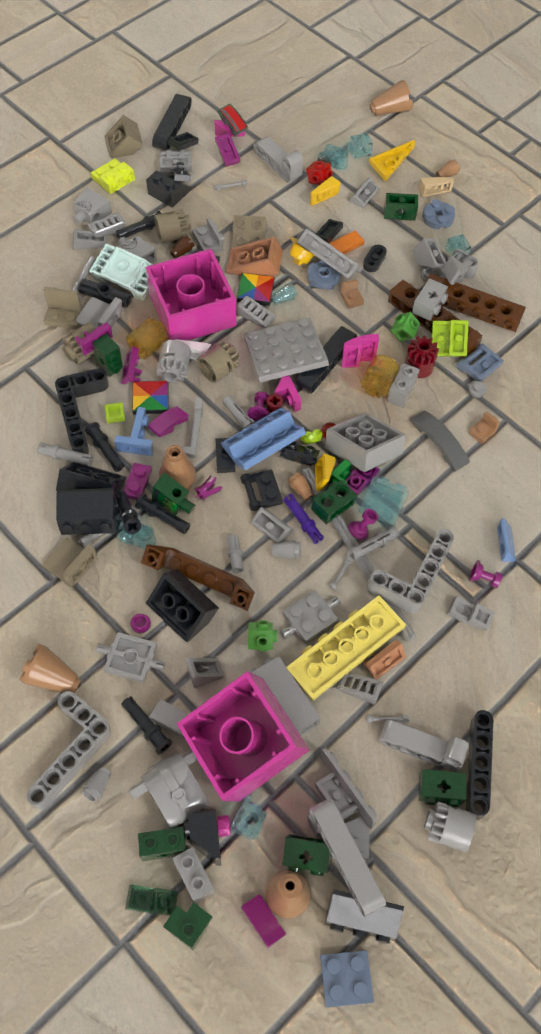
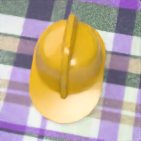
M290 237L293 242L290 256L293 257L295 264L298 266L302 263L308 264L313 257H316L297 243L298 239Z

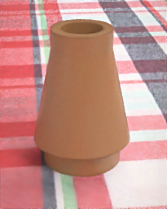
M449 160L436 172V176L450 177L457 175L460 171L458 162L456 160Z
M300 472L294 474L288 480L289 486L305 501L314 495L305 476Z

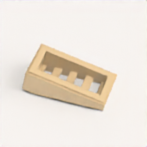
M453 177L420 178L418 190L422 198L451 192L454 179Z

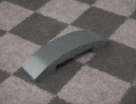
M422 411L410 418V422L420 433L425 432L442 451L444 460L455 472L469 464L470 460L458 440L435 416Z

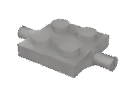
M313 591L283 610V615L290 625L280 631L283 638L286 639V637L295 633L307 644L339 623V619L333 613L332 608L341 603L339 598L335 596L326 602L316 591Z
M118 632L115 641L110 647L101 644L97 645L96 652L107 655V662L104 667V672L144 683L151 667L164 670L165 662L154 659L157 648L156 642Z

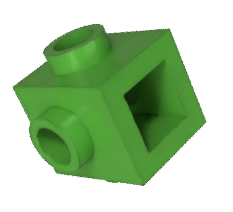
M411 312L399 314L395 318L390 331L400 342L414 338L420 323Z
M265 620L249 622L248 649L261 652L273 650V642H277V630H273V623Z

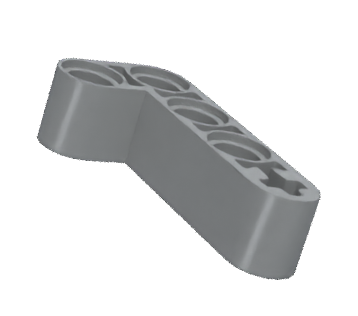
M268 136L253 144L255 153L286 182L289 183L302 175L303 157L298 150L287 154Z
M392 720L385 721L379 737V742L384 746L453 772H458L463 766L469 747L468 742L460 738L451 737L446 741Z

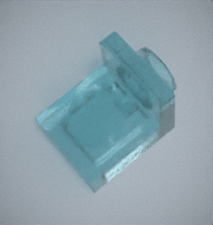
M463 234L453 236L447 242L446 250L448 252L461 249L470 255L471 246Z

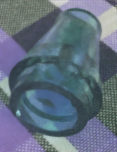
M291 283L289 285L286 284L271 297L274 304L278 305L295 299L298 294Z

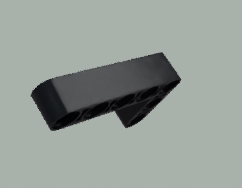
M101 368L63 376L55 381L62 415L73 451L89 453L76 398L103 392L108 389L107 374Z

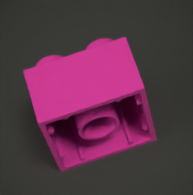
M212 249L145 267L149 296L169 340L189 341L236 326V298Z
M249 671L245 672L176 723L222 801L240 802L310 751L264 678Z

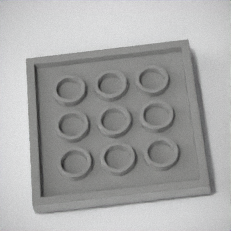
M310 317L244 334L245 342L260 383L329 365L328 358Z

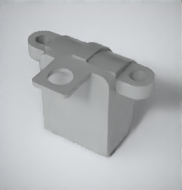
M192 750L183 756L178 753L169 759L165 757L149 767L148 772L141 776L142 781L128 790L132 799L148 791L170 829L188 820V814L198 813L210 805L188 765L197 760Z

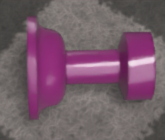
M259 391L255 394L254 401L257 404L249 408L247 412L250 419L257 422L269 415L268 411L263 407L267 404L269 396L267 393Z
M366 509L363 512L362 521H352L349 523L348 530L354 538L358 540H366L368 538L367 526L374 524L378 520V514L372 509Z
M477 560L471 570L469 582L483 578L491 581L492 587L498 588L503 574L497 571L494 574L484 571V566L480 563V560Z

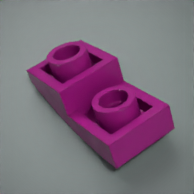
M175 406L155 418L148 425V429L158 437H162L172 433L174 426L188 421L189 415L178 406Z
M374 467L363 472L357 468L356 471L353 470L345 481L359 495L380 473V469Z

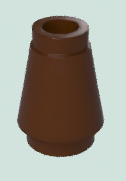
M187 235L181 237L170 250V254L175 259L186 254L194 247L193 241Z

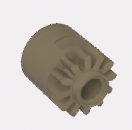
M183 209L154 215L155 227L161 244L179 240L186 235L189 237L191 222L189 216L183 212Z
M86 323L62 338L64 354L70 361L74 360L76 364H81L94 355V351L84 356L81 347L76 343L75 339L76 336L83 339L84 331H87L89 334L96 329L92 324Z
M224 341L197 358L201 372L212 383L218 382L240 365L238 351L233 345H229L228 342L225 343Z

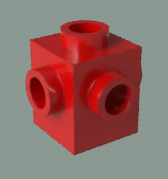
M314 161L306 168L308 181L311 184L321 185L332 176L330 163Z

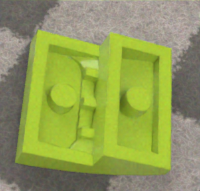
M469 320L433 321L432 343H438L437 348H439L437 357L467 356Z

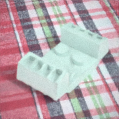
M105 244L89 272L100 282H106L107 280L130 290L135 298L144 301L149 293L145 267L153 264L119 247Z

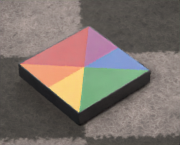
M242 273L237 302H241L245 296H248L260 305L270 306L275 277Z
M133 382V415H136L138 407L145 408L146 414H162L169 410V382Z

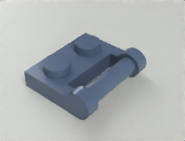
M479 344L475 351L465 359L459 360L456 366L460 371H465L475 381L482 382L503 365L504 360L484 344ZM479 355H484L473 365H469V363H471Z

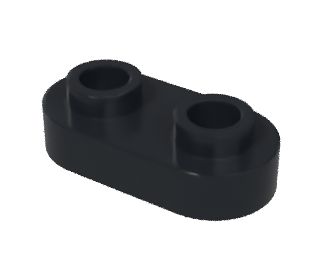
M377 244L371 247L363 261L364 270L376 272L380 268L387 253V249L383 245Z

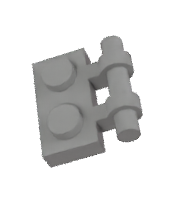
M171 149L160 151L161 172L176 171L177 162H183L184 170H187V172L192 171L191 150L171 151Z

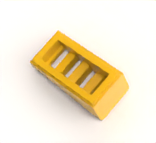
M331 176L310 193V205H316L339 194L340 181Z
M325 453L315 464V487L317 492H320L329 481L336 461L335 457Z

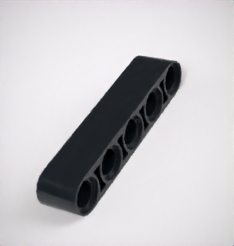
M180 94L174 96L154 133L152 147L162 150L170 149L171 145L168 144V139L176 136L191 108V97Z
M341 326L323 346L329 365L301 372L295 384L312 394L342 359L344 343L356 338L357 334Z
M486 710L478 711L470 723L466 811L476 814V820L482 819L489 812L491 800L494 720L492 714ZM477 719H483L486 722V726L480 725ZM476 739L483 740L485 747L479 746ZM475 760L482 761L485 768H479ZM474 782L482 783L484 790H478ZM473 803L480 804L483 812H477L473 808Z

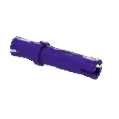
M293 494L288 495L290 500L286 496L283 502L301 524L303 532L309 535L314 544L319 543L317 538L321 542L324 536L315 526V521L309 518Z

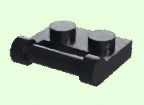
M272 469L255 474H243L240 477L249 498V508L251 511H257L261 507L269 508L283 504ZM256 482L262 501L256 499L251 483Z

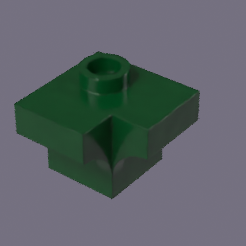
M194 902L187 913L176 906L163 928L191 950H194L207 931L213 916Z

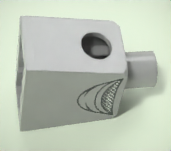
M87 187L73 203L75 215L72 219L79 225L83 221L90 224L105 218L112 213L111 203L108 199Z
M138 236L129 240L125 237L119 239V248L146 259L151 264L157 261L156 249Z

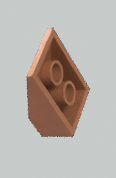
M275 236L233 247L230 251L226 272L227 274L242 275V273L266 276L278 275L283 250Z

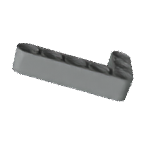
M448 529L438 531L411 585L382 570H375L367 582V590L371 594L380 596L383 600L408 613L418 612L452 545L454 534Z
M70 691L63 692L59 696L58 705L62 712L83 731L28 790L27 800L37 810H42L49 806L111 735L108 722ZM67 701H74L72 706L64 707ZM82 714H89L86 720H79ZM100 726L105 727L104 732L100 734L95 733L96 728ZM83 743H90V747L87 750H80ZM69 759L75 760L73 766L65 767L66 761ZM53 776H59V781L56 784H49ZM38 793H44L41 801L34 802V797Z
M329 798L309 808L307 816L309 826L316 837L321 835L362 915L366 917L386 906L385 899L333 800Z

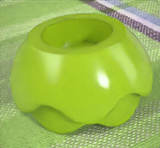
M315 429L311 432L306 431V434L300 437V439L306 445L321 441L323 433L320 429Z

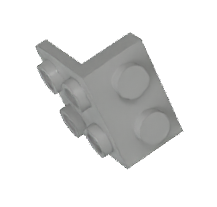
M115 297L109 305L99 299L91 298L76 318V323L81 326L90 323L97 328L107 322L112 329L114 323L122 315V300Z

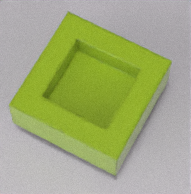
M122 402L104 405L107 424L125 421Z

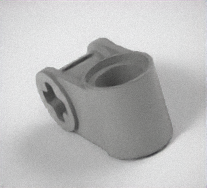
M456 249L452 255L455 259L462 263L467 259L473 262L464 276L466 279L473 278L476 274L478 260L463 250Z

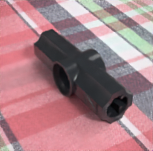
M82 279L80 282L79 292L97 298L107 304L112 303L116 297L122 300V307L125 308L130 304L131 293L113 288L109 282L97 283L88 279Z

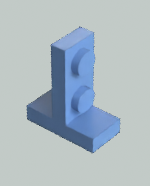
M138 407L131 437L116 435L114 442L117 452L153 456V441L145 439L144 428L149 424V416L146 415L145 408Z

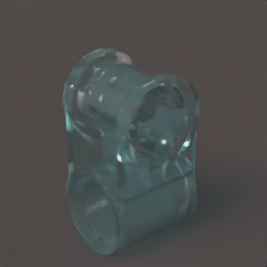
M327 144L324 151L318 155L319 161L330 163L331 167L337 170H345L348 167V151L346 149Z
M141 524L140 531L135 534L126 533L123 527L122 531L117 535L121 542L143 549L148 544L156 545L154 531L148 525Z

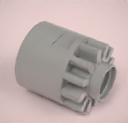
M179 340L163 342L159 355L157 375L162 376V380L172 383H178V380L184 381L188 373L191 355L190 347Z
M440 802L436 803L434 810L429 809L424 829L429 830L427 840L441 845L444 844L466 853L473 838L476 814L459 808H452V806Z

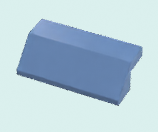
M279 408L221 442V444L235 464L246 471L304 436L306 432L304 427L294 423L290 411Z

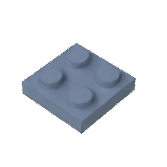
M367 950L320 955L326 1008L374 1003Z

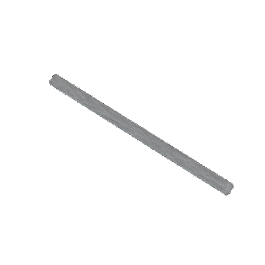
M311 467L304 468L302 475L305 476L310 488L316 495L319 492L316 491L315 473ZM341 515L331 521L348 549L359 545L357 540L350 534L348 526ZM364 555L358 558L356 562L367 580H369L375 569L367 556ZM385 601L406 624V627L400 631L405 641L408 642L414 639L416 635L401 610Z

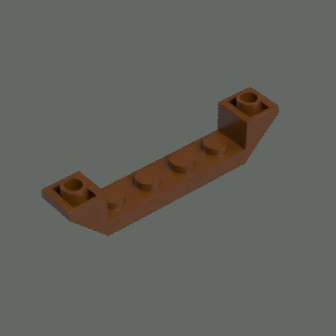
M146 545L141 560L142 564L157 571L163 567L172 571L178 569L185 577L231 597L230 604L246 611L249 610L255 592L244 579L175 548Z

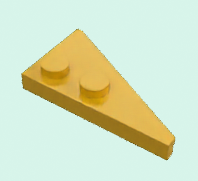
M412 140L369 158V164L384 181H387L415 148L416 141Z

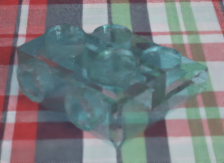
M373 477L359 512L363 514L366 509H372L378 514L379 521L394 527L409 495V491L402 484L396 483V485L389 483L390 480L385 477Z

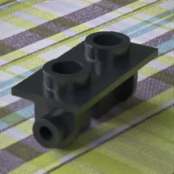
M294 441L282 448L280 456L283 459L296 462L297 456H300L299 463L312 466L317 463V456L320 450L313 446L298 445Z

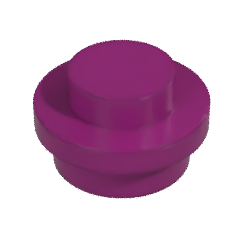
M136 614L131 619L130 625L134 632L141 634L150 629L151 621L145 614Z

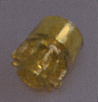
M150 317L126 336V342L130 349L132 346L139 348L138 356L144 360L149 358L161 347L163 342L169 339L163 323Z
M386 355L374 356L360 381L362 384L361 388L365 389V393L372 397H386L400 370L399 364L393 358Z

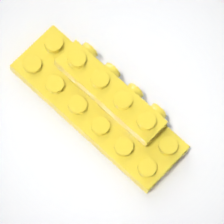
M377 596L361 610H354L348 616V620L344 623L342 621L337 623L330 634H323L318 639L317 644L313 647L312 645L306 647L302 652L303 655L286 667L312 702L406 627L401 618L380 596Z

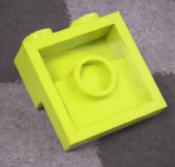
M116 158L91 172V178L109 194L135 180L134 170L125 162L120 163Z

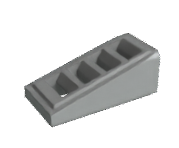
M116 213L88 224V228L94 237L116 234V230L125 228L126 222L120 213Z
M74 229L73 249L102 248L107 244V235L94 237L91 231Z
M245 296L238 304V315L263 328H267L275 319L274 314L248 296Z
M349 672L339 680L336 690L375 705L383 682ZM350 678L351 680L348 687H345L344 684L346 682V679ZM355 681L359 682L356 690L352 689ZM362 684L366 685L364 692L360 691ZM370 687L374 688L372 694L368 693Z

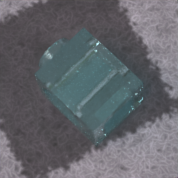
M369 134L350 136L348 151L354 159L371 156L373 143Z
M256 803L244 804L241 806L231 830L249 840H254L259 834L267 813L262 811V807ZM247 814H251L254 818L252 826L246 822Z

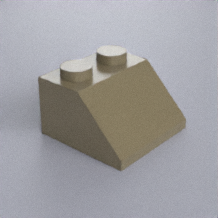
M124 115L104 136L111 158L134 155L143 145L138 124Z

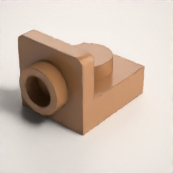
M357 279L341 284L340 295L348 309L364 305V299L357 288Z
M485 412L482 419L470 428L469 434L483 444L496 433L500 422L495 416Z

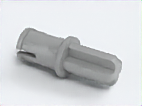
M231 534L227 537L228 557H230L232 572L240 573L244 571L242 563L243 551L240 550L238 536Z

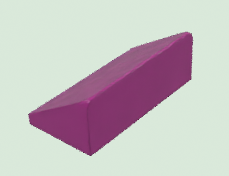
M260 894L241 906L242 911L267 949L287 935Z

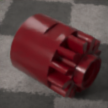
M425 335L421 339L419 336H416L415 340L410 341L405 359V364L420 369L418 378H426L433 373L439 348H437L438 343H432L433 338L426 339Z

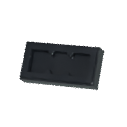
M186 132L169 138L168 144L178 150H182L198 144L199 138Z
M328 219L316 235L329 244L343 228V222Z
M215 438L217 473L236 472L235 462L221 444V442L228 438Z

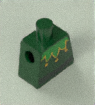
M165 472L153 486L151 500L160 502L164 509L175 515L181 509L191 514L196 506L188 500L189 491Z

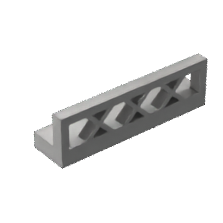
M307 228L297 242L349 280L356 271L358 273L362 271V268L357 263Z

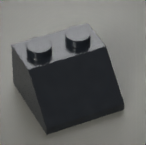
M155 171L146 179L148 194L172 208L192 190V187L181 181H174L171 175L160 171Z
M216 811L188 814L189 821L184 822L187 840H191L192 846L216 866H222Z

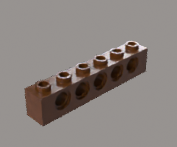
M430 273L425 284L430 278L448 286L446 292L448 298L445 304H441V306L513 332L517 331L526 309L525 306L457 282L451 285L448 279Z
M402 280L390 290L388 302L404 314L412 313L414 301L420 294V291L410 283ZM442 306L438 315H434L431 321L413 314L420 325L431 333L433 321L460 320ZM469 325L467 356L476 350L483 336Z

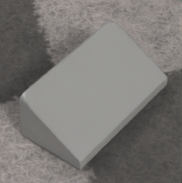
M369 177L360 185L348 201L364 208L380 188Z
M264 507L258 510L250 522L276 543H282L294 530Z

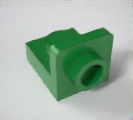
M345 459L332 471L329 483H337L343 480L347 484L345 480L351 473V463Z

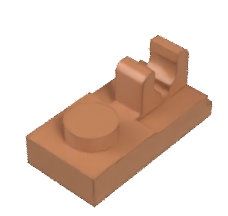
M395 640L379 654L373 653L370 661L366 659L363 661L365 668L370 671L373 679H379L406 658L402 643Z

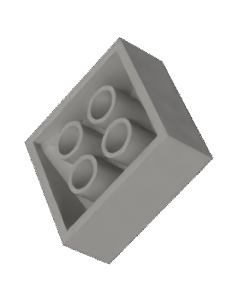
M365 412L328 428L325 448L342 459H346L352 465L359 468V470L366 472L403 454L406 435Z

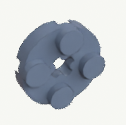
M434 199L423 210L424 222L433 229L448 228L454 222L455 208L438 199Z
M321 259L315 264L314 262L311 263L308 267L307 278L311 286L332 290L340 281L341 274Z

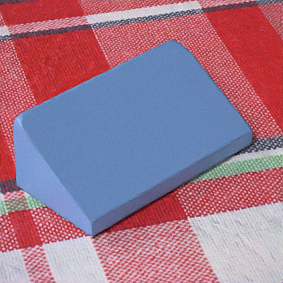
M502 518L497 526L502 562H515L516 555L512 528L505 518Z

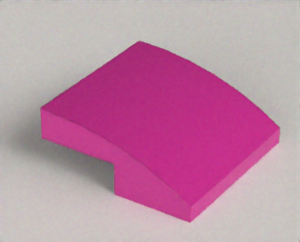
M379 334L363 335L345 342L341 368L359 367L361 361H375Z

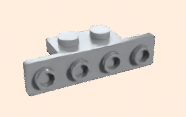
M327 748L322 749L320 758L330 771V774L317 781L315 788L324 801L329 798L333 800L343 820L358 811L369 828L372 829L377 821L375 810L365 803L359 788H355L352 785L349 774L346 770L340 768L334 753L329 752Z

